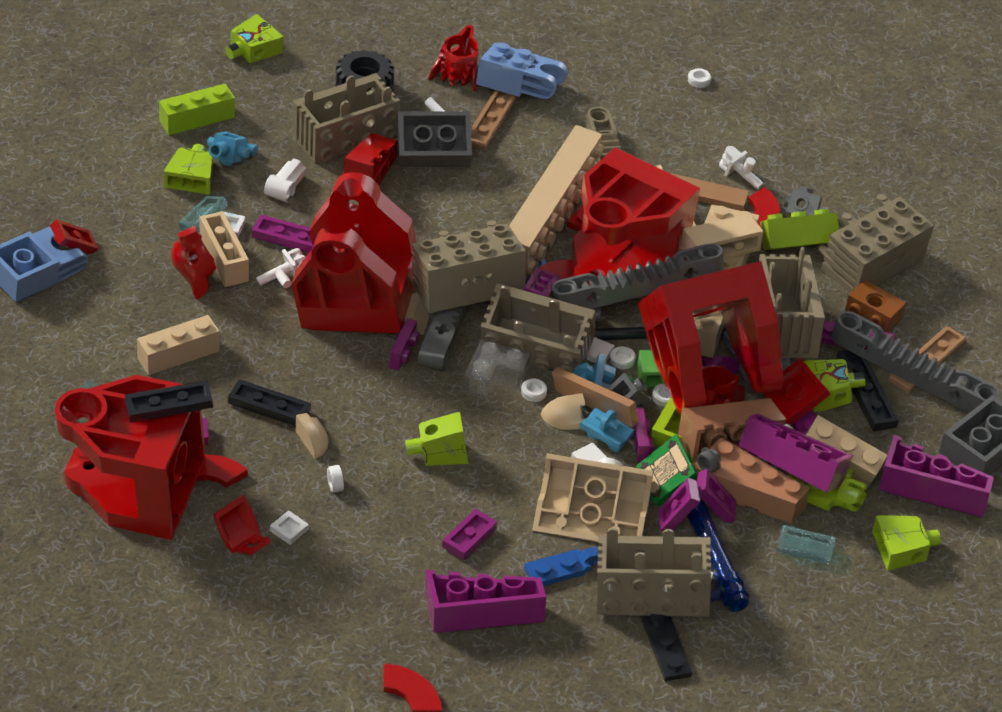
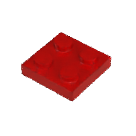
M801 358L783 371L784 382L781 390L761 392L766 399L771 398L786 418V423L790 424V426L831 395Z

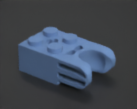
M494 43L480 59L476 84L518 97L524 93L548 99L556 92V87L566 80L568 70L566 65L560 61L533 54L527 49H515L506 43Z
M50 226L33 234L29 231L0 244V287L15 302H18L85 269L88 261L87 255L79 248L67 251L59 250L61 246L54 240V233Z

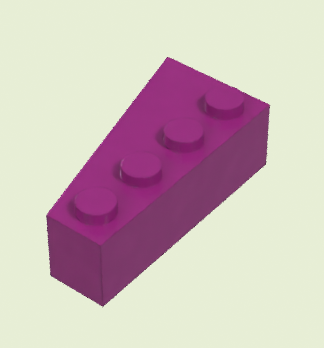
M758 413L749 416L738 445L746 449L745 451L751 455L761 457L771 465L779 467L825 492H829L842 484L853 458V455Z
M893 435L879 490L984 517L994 477L964 464L956 466L946 456L938 454L935 457L924 452V447L915 443L913 446L907 445L902 442L901 437Z
M425 570V596L434 633L545 622L546 594L541 578L504 575L502 579H494L489 574H478V578L461 577V572H449V576L435 575L434 570Z

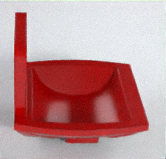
M241 495L214 513L219 534L232 554L238 552L253 555L271 543L270 537L260 536L257 519L244 495ZM249 544H251V545L257 544L256 546H253V547L248 548V545H249Z

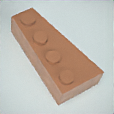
M771 398L683 408L678 435L683 437V442L695 463L701 450L706 447L709 449L720 437L738 446L749 416L758 413L785 425L786 418Z
M722 437L709 448V450H716L721 456V468L715 472L712 471L711 474L735 498L738 505L744 507L746 505L758 509L760 513L788 523H792L806 509L810 488ZM696 461L694 464L697 471H703Z

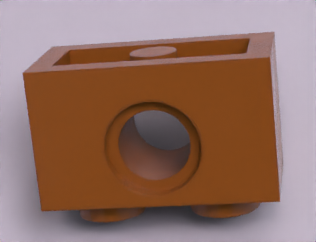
M864 279L848 295L845 311L856 313L879 325L885 332L889 333L903 319L907 302Z

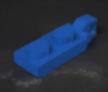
M598 547L586 548L583 551L581 549H574L524 564V570L528 577L541 578L543 586L582 576L591 570V566L598 564Z

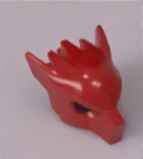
M466 25L460 33L445 39L440 55L430 71L428 80H432L440 73L442 81L447 77L449 78L450 86H454L460 79L462 80V86H465L472 79L473 91L476 92L479 52L478 43L474 38V26ZM458 44L457 47L450 50L453 45Z
M193 225L177 233L178 240L173 243L171 260L176 270L191 285L195 299H199L208 291V278L214 274V270L217 267L215 259L201 239L202 235L197 232L196 227Z
M723 365L702 366L706 403L701 406L742 402L744 400L745 390L743 385H739V376L733 374Z

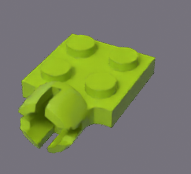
M848 468L842 484L829 492H825L791 473L788 474L789 477L810 488L807 503L829 511L833 506H839L847 511L857 512L860 508L852 504L862 506L866 498L864 490H867V486L863 482L852 478L853 470Z

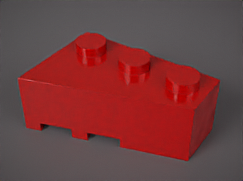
M370 133L345 157L343 174L351 172L362 173L371 177L380 186L397 158L398 140Z

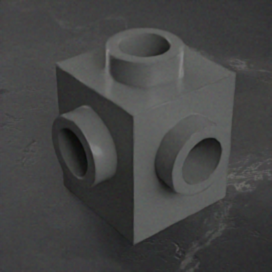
M800 186L799 190L793 189L791 194L787 193L784 207L787 208L786 212L788 214L805 211L806 215H814V210L820 209L822 197L813 194V189ZM801 201H805V202H806L805 206L802 207V208H799V207H798L799 203H800Z
M623 373L607 388L635 401L636 408L645 409L646 405L652 400L646 392L648 390L646 384L640 378L635 380L626 373Z

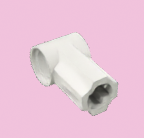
M293 158L292 161H288L277 175L272 174L269 176L265 183L264 194L288 203L287 199L294 195L296 186L306 175V167L297 159Z

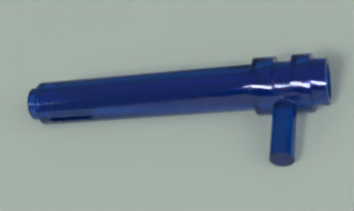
M700 499L697 507L692 509L687 517L696 537H710L711 571L716 580V590L710 591V603L722 600L723 605L731 612L742 611L749 604L748 590L744 586L741 575L735 571L704 500Z

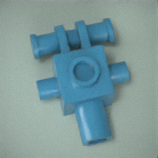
M226 131L216 133L214 138L209 137L207 141L209 154L213 158L218 159V163L232 166L233 163L242 161L243 157L248 158L249 154L255 156L258 151V145L248 144L247 138Z

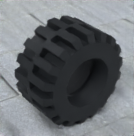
M367 50L352 51L351 54L347 53L344 57L340 58L336 64L335 87L345 84L349 76H354L357 80L377 73L381 78V82L384 81L386 87H390L393 92L394 65L382 53L378 54L376 51Z

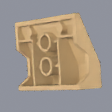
M547 453L541 493L537 502L532 531L598 542L599 536H607V530L610 528L617 529L618 536H643L653 483V471Z

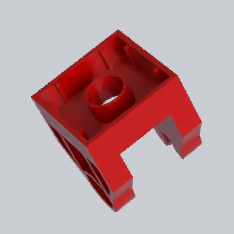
M618 148L612 149L583 177L581 196L584 214L582 229L573 237L571 257L574 264L573 276L591 273L598 277V274L601 272L605 277L609 270L616 274L618 268L625 272L629 265L634 270L638 263L645 267L649 260L654 265L657 258H660L662 262H665L667 256H670L672 259L674 254L681 251L683 229L693 227L700 188Z
M356 172L345 173L337 178L331 195L314 216L309 230L313 248L296 269L291 283L301 328L319 331L400 333L414 290V275L412 273V269H414L412 265V260H414L412 252L414 251L412 244L417 242L413 220L381 192L379 185L371 177ZM349 200L357 201L358 205L350 203Z
M762 261L661 285L638 303L654 363L679 414L682 413L683 408L700 407L706 403L701 344L695 320L722 314L730 344L747 374L753 391L774 392L782 389L784 377L780 355L779 323Z
M134 375L93 388L69 390L57 400L54 413L58 432L65 440L77 445L64 470L66 486L72 493L83 497L109 526L173 540L206 458L202 410L130 423L125 395L183 384ZM80 418L88 419V421L85 423L77 422V420ZM87 464L94 465V468L86 470L84 469V466Z

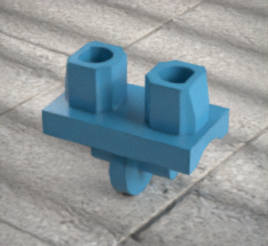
M599 353L596 364L590 366L589 363L584 362L574 368L573 374L607 389L614 379L616 368L605 364L606 355Z
M595 408L588 418L580 422V428L587 432L588 437L594 440L600 439L607 443L608 448L614 452H619L634 435V429L616 420L617 413L613 410L604 413Z

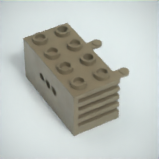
M377 73L357 80L354 76H349L345 84L314 94L312 90H307L303 94L304 97L293 100L292 136L314 163L329 161L332 157L341 154H349L370 133L391 139L397 136L400 100L395 98L392 89L386 87L384 81L381 82V78Z
M878 194L876 199L883 206L858 220L850 213H844L842 219L848 225L830 235L829 239L831 240L827 244L829 247L825 245L819 246L818 251L824 256L825 260L822 263L821 270L849 293L864 279L874 285H878L924 258L934 225L901 197L891 201L886 195Z
M488 221L486 223L487 228L473 229L460 234H449L448 231H440L439 238L426 239L412 244L414 251L412 252L414 259L412 260L414 267L412 269L414 275L413 287L429 313L491 300L497 283L524 290L526 285V250L508 223L497 224L496 221Z
M804 247L800 248L799 257H795V255L785 257L780 254V257H775V254H770V257H767L765 254H760L759 261H762L779 323L781 358H818L825 316L810 255H805Z
M496 284L494 296L490 300L491 305H488L487 314L485 313L484 323L482 322L480 326L482 349L487 354L495 357L504 355L516 363L529 362L541 370L560 367L573 373L576 366L586 362L595 337V310L502 284Z
M615 528L608 529L607 536L598 537L597 615L650 616L651 614L667 616L710 617V537H674V531L671 529L664 530L663 537L618 536V530ZM638 550H643L645 553H642V552L635 553V552L638 551ZM693 551H699V552H701V554L695 553V554H693V555H692L691 553H692Z

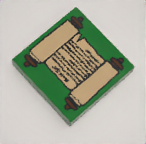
M677 434L636 465L639 469L653 471L650 497L656 506H662L687 478L693 480L698 478L695 464L682 438Z

